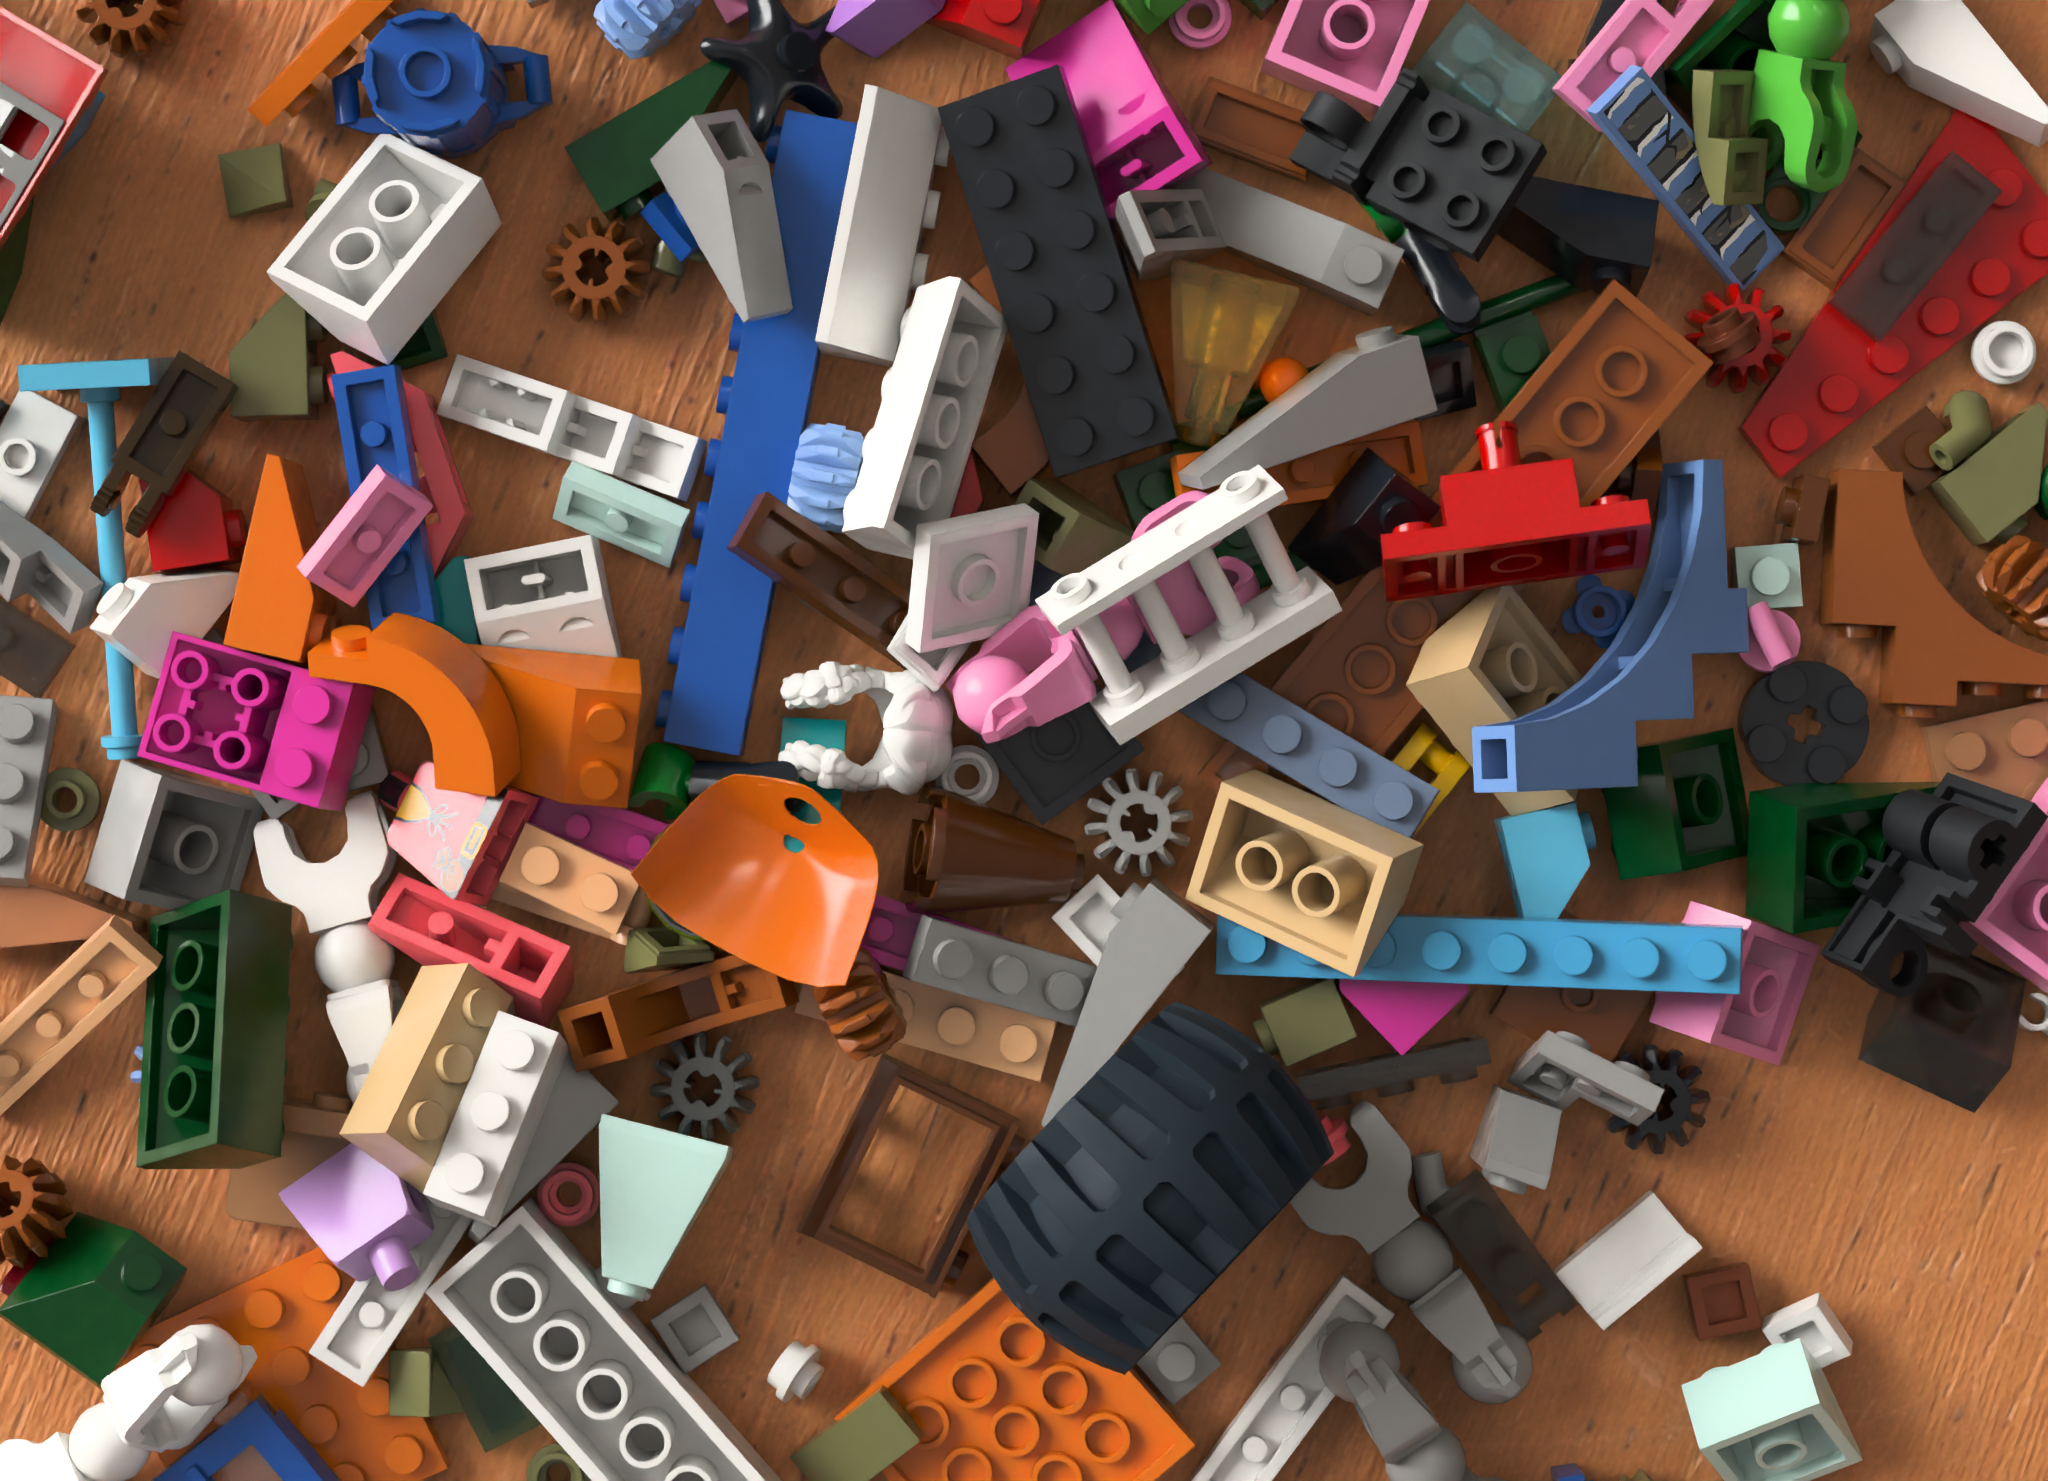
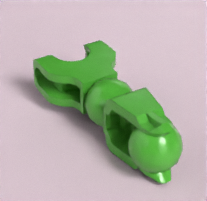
M1776 0L1767 17L1769 37L1776 50L1759 49L1755 69L1753 70L1748 136L1750 137L1755 132V137L1769 139L1766 171L1776 166L1784 151V170L1790 181L1810 191L1818 193L1827 192L1840 185L1847 175L1858 128L1853 105L1847 97L1844 88L1847 63L1830 59L1842 48L1851 30L1849 10L1844 0ZM1821 146L1822 159L1816 170V159Z

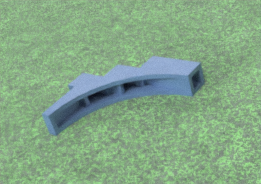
M1703 459L1663 464V474L1659 488L1658 517L1649 564L1634 605L1611 646L1587 674L1552 702L1510 721L1472 727L1474 793L1638 786L1636 721L1694 719L1692 655L1749 652L1747 588H1728L1723 460Z

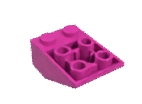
M1114 0L1107 1L1005 68L1011 81L1055 65H1060L1064 68L1112 221L1114 220L1118 196L1130 190L1173 189L1213 163Z
M173 631L137 756L318 809L342 811L376 687L309 677V668Z

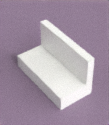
M1649 1190L1557 1266L1553 1273L1592 1320L1604 1331L1698 1253L1702 1246L1682 1228L1658 1197Z

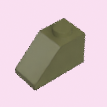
M2041 402L2024 407L1996 429L1988 442L1926 487L1972 546L1987 543L1991 539L1997 546H2000L2019 533L2029 523L2023 514L2038 503L2048 411Z

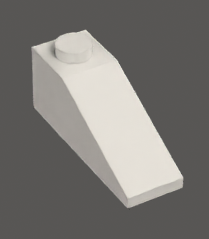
M1895 0L1874 15L1869 47L1875 60L1885 72L1893 74L1896 71L1908 87L2037 147L2048 141V106L1962 0Z

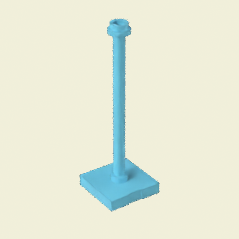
M175 357L18 365L20 392L79 389L80 402H87L94 496L114 465L111 461L117 451L114 401L120 400V387L158 385ZM121 499L114 510L110 511L106 517L95 513L100 580L103 582L101 589L102 598L113 586L118 583L124 584L127 581ZM105 641L112 734L101 736V747L106 748L108 760L142 758L137 756L143 733H138L133 663Z

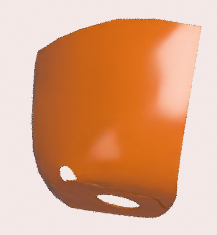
M733 774L718 780L704 790L667 829L633 870L631 876L648 898L676 923L722 950L788 981L816 987L846 986L874 906L879 882V862L870 842L814 789L785 779ZM798 798L811 804L819 812L821 822L809 824L797 819L786 808L785 799ZM790 835V837L800 840L805 845L804 848L796 853L789 851L784 846V836Z

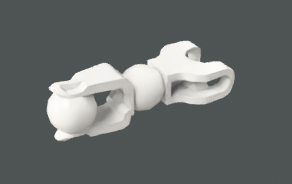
M372 791L357 794L348 800L345 807L348 840L340 854L325 863H312L305 858L297 843L294 830L285 822L270 818L258 822L253 831L265 887L282 902L296 906L304 914L310 934L320 936L314 951L315 969L321 982L333 992V994L327 995L326 1009L349 1064L346 1086L347 1094L353 1105L406 999L404 991L399 987L398 981L389 979L395 964L394 946L371 932L368 927L369 921L380 905L381 891L392 878L399 858L398 852L387 843L386 834L390 828V823L384 805L378 801V797Z
M213 1324L190 1325L176 1332L159 1348L144 1352L105 1377L101 1383L105 1403H99L82 1413L70 1434L56 1432L40 1444L23 1439L6 1440L0 1445V1481H125L134 1477L147 1462L151 1451L162 1453L166 1449H181L190 1445L228 1403V1396L239 1387L255 1364L258 1357L253 1346L239 1345L230 1333Z

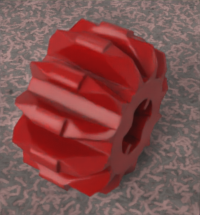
M1731 283L1726 287L1724 301L1713 290L1701 296L1702 305L1707 313L1691 309L1686 313L1685 321L1690 326L1699 330L1700 333H1690L1683 337L1696 348H1699L1697 345L1698 340L1706 333L1702 327L1703 324L1724 310L1737 307L1740 314L1753 311L1760 321L1756 329L1762 339L1756 347L1746 354L1719 365L1715 364L1710 354H1704L1714 362L1706 378L1707 387L1711 389L1718 387L1723 382L1726 374H1728L1731 392L1734 394L1745 391L1747 375L1757 386H1763L1770 381L1769 372L1765 364L1779 368L1786 363L1787 357L1783 352L1774 348L1772 344L1789 341L1792 338L1791 330L1772 328L1771 322L1780 318L1784 314V309L1781 305H1776L1766 312L1760 310L1766 294L1763 289L1756 288L1753 290L1744 303L1740 285L1738 283Z

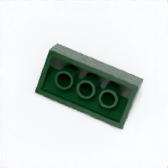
M228 889L151 917L149 944L163 958L159 967L147 977L136 1167L143 1169H241L281 1157V1143L285 1131L283 1099L284 1079L287 1073V1058L285 1056L287 1016L290 1010V997L288 994L290 953L293 947L291 905Z

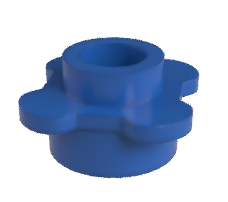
M1586 575L1577 581L1575 586L1577 596L1572 607L1562 613L1561 624L1566 632L1570 634L1581 632L1594 638L1598 647L1608 649L1623 625L1626 615L1630 613L1635 599L1628 590L1616 591L1609 586L1602 585L1599 577ZM1595 606L1603 608L1604 614L1601 618L1593 616L1592 610Z

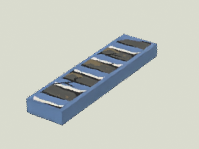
M1631 64L1586 110L1727 285L1738 283L1743 292L1785 249L1784 245L1751 204L1722 206L1712 203L1699 165L1694 132L1642 67Z

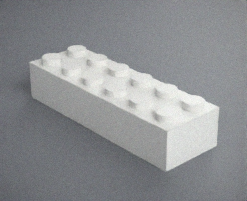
M529 1198L425 1291L592 1481H782L693 1379L683 1372L677 1361L630 1308L627 1310L623 1309L608 1295L598 1282L593 1266L554 1222L545 1216L539 1205L532 1198Z

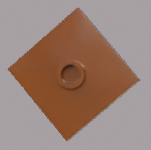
M1564 909L1558 919H1579ZM1506 985L1491 1009L1490 1014L1534 1041H1537L1547 1030L1555 1034L1558 1031L1575 1034L1592 1046V1053L1612 1062L1655 991Z

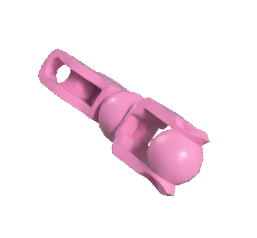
M1197 490L1189 491L1152 511L1142 519L1131 541L1209 494ZM1223 539L1213 544L1211 546L1212 549H1214L1221 541H1223ZM1222 556L1217 558L1241 606L1260 595V584L1251 567L1236 557ZM1189 560L1155 579L1182 633L1192 636L1215 622L1217 616ZM1133 594L1099 613L1123 661L1138 647L1143 632H1145L1154 645L1157 643ZM1033 605L1024 609L982 644L979 654L964 663L950 677L946 686L949 692L953 694L959 719L969 728L982 735L983 740L988 744L1008 738L1027 726L1039 727L1088 703L1097 692L1094 681L1099 677L1092 666L1095 663L1077 629L1074 628L1061 636L1041 612L1038 605Z

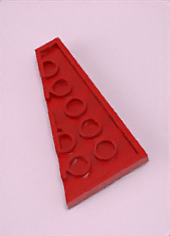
M1958 109L1953 110L1934 142L1929 145L1917 163V167L1907 180V184L1846 274L1804 330V334L1787 357L1786 363L1778 368L1738 427V431L1775 479L1784 476L2048 273V198L1992 125Z

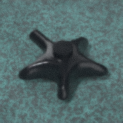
M747 0L749 30L745 38L732 40L706 37L702 39L700 43L701 51L709 60L730 68L746 82L751 103L750 131L756 141L765 142L768 139L777 113L785 100H792L801 104L818 116L838 119L843 114V106L829 85L821 66V52L827 43L835 38L825 30L836 5L816 20L809 23H800L792 18L780 0Z

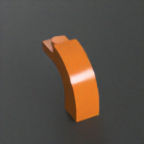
M394 612L372 632L368 627L362 625L337 627L307 653L309 677L377 686L396 694L415 710L423 721L431 739L435 789L496 797L521 772L519 732L513 710L502 686L488 666L471 648L441 627L411 615Z

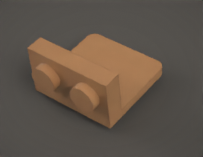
M284 1087L283 1121L285 1131L281 1143V1157L241 1169H231L225 1206L227 1214L235 1220L305 1229L284 1204L278 1193L351 1143L339 1134L353 1107L351 1106L352 1102L349 1096L336 1093L314 1092L313 1100L288 1097L289 1088Z

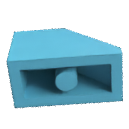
M1569 802L1530 813L1494 818L1517 917L1558 919L1591 865L1587 850L1596 848V837L1588 811L1578 813L1576 802Z

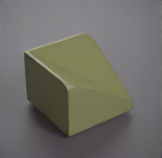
M435 1347L390 1351V1416L434 1417L463 1412L460 1398Z

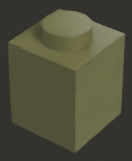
M1316 978L1258 1003L1257 1005L1263 1018L1252 1023L1262 1048L1271 1056L1279 1054L1282 1063L1286 1067L1357 1037L1333 979Z

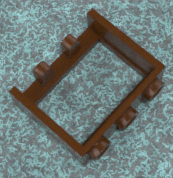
M882 1053L796 1231L823 1242L936 1298L942 1284L954 1288L969 1257V1253L959 1249L969 1230L966 1223L969 1219V1214L988 1191L997 1170L1005 1171L1022 1149L1025 1138L1015 1134L1020 1125L1019 1118ZM899 1084L992 1129L924 1269L831 1225Z

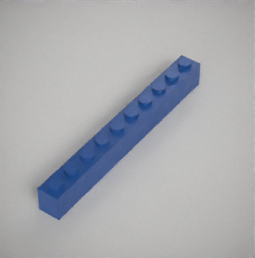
M785 109L782 126L774 125L767 140L765 157L768 163L775 164L772 186L793 309L788 314L747 323L742 322L738 313H735L728 350L738 352L734 377L725 375L722 377L716 406V413L725 414L726 419L722 439H710L704 467V476L714 477L710 501L698 502L692 529V538L702 540L697 565L686 564L680 590V601L690 603L685 628L674 627L668 652L667 663L677 665L673 691L662 689L656 714L655 726L665 728L664 742L737 756L744 755L777 583L729 551L727 547L758 494L769 492L786 505L788 502V490L795 454L798 449L800 435L808 424L821 352L815 339L858 123Z

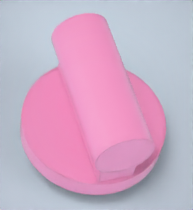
M1766 601L1748 608L1749 652L1738 653L1742 661L1753 670L1762 673H1771L1782 666L1790 665L1797 657L1801 645L1800 631L1795 621L1782 611L1770 609Z

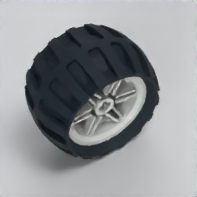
M1174 1002L1172 1005L1166 1006L1156 1017L1146 1023L1056 1113L1051 1121L1022 1150L1012 1164L984 1194V1197L969 1214V1219L966 1223L985 1265L1000 1288L1036 1327L1078 1356L1101 1367L1125 1375L1329 1160L1334 1151L1313 1107L1298 1085L1269 1053L1242 1032L1222 1020L1201 1010Z

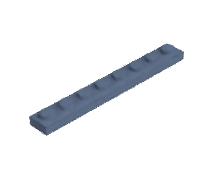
M1035 559L1029 606L1037 605L1035 599L1050 591L1052 586L1064 577V575L1047 568ZM1143 632L1138 647L1123 662L1129 673L1158 657L1162 650L1158 643L1154 645L1145 632ZM1242 673L1237 674L1178 710L1180 713L1333 804L1411 839L1440 792L1437 788Z

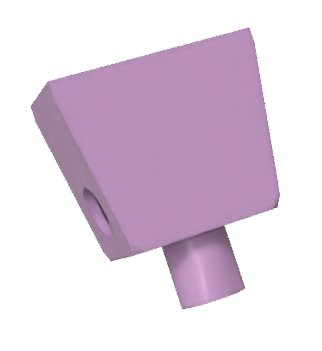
M350 1143L278 1193L284 1204L326 1256L339 1269L358 1282L368 1280L377 1274L385 1290L397 1291L410 1285L419 1276L420 1270L409 1251L429 1238L434 1230V1224L425 1196L354 1144Z

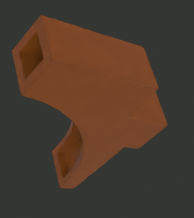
M1837 469L1826 473V479L1831 480L1824 512L1819 625L1838 626L1837 638L1876 639L1877 628H1882L1879 704L1898 705L1897 717L1936 719L1937 707L1957 706L1958 683H1962V695L2001 697L2002 685L2026 686V698L2048 699V655L2017 645L1988 629L1962 608L1936 578L1924 558L1913 533L1904 495V472Z

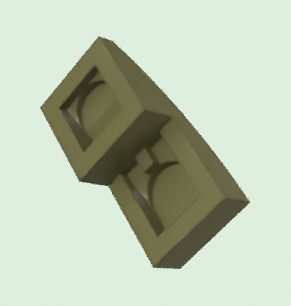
M1736 69L1693 70L1692 114L1695 144L1705 186L1714 205L1763 204L1769 139L1748 136L1754 71Z
M883 1384L840 1420L831 1422L796 1450L790 1458L809 1481H869L919 1443L924 1433Z

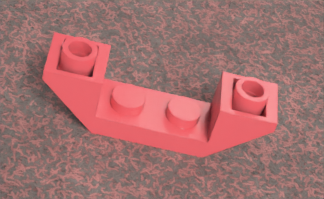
M344 351L330 354L335 371L328 373L326 377L334 402L335 396L331 375L375 367ZM403 381L414 453H418L425 476L419 478L420 491L433 504L428 515L438 512L440 518L439 522L426 526L434 579L436 581L454 557L474 516L440 416L436 414L437 407L433 396Z

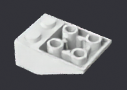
M586 535L464 559L476 625L482 645L622 658L599 538L593 535Z

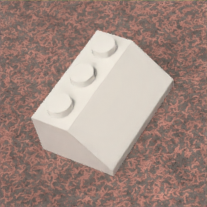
M379 134L266 272L275 284L339 341L389 365L502 225V222L481 177L418 147L411 146L406 141L391 134Z

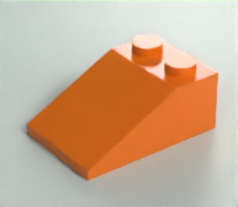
M266 454L223 645L300 663H308L307 653L327 637L332 630L341 626V618L333 616L336 606L334 595L306 579L297 568L320 535L303 466L280 456Z
M466 644L492 671L502 686L516 719L520 741L521 772L507 786L561 803L627 808L642 698L639 659Z

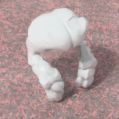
M825 662L819 666V670L794 673L782 679L783 685L780 693L782 698L786 700L785 705L789 710L795 707L802 709L814 707L819 709L829 704L841 705L850 701L854 694L864 692L875 701L884 728L883 736L873 759L863 766L853 763L846 758L844 751L836 748L826 749L819 744L809 745V743L803 740H797L793 744L790 742L786 743L785 750L779 753L778 760L792 763L797 769L799 778L803 777L808 782L817 780V785L825 789H844L847 792L854 793L857 790L867 792L891 788L904 795H913L918 793L925 783L937 779L948 767L953 751L951 736L953 729V706L948 693L941 687L933 693L909 670L888 672L868 666L864 669L863 666L858 664L841 665L839 662Z

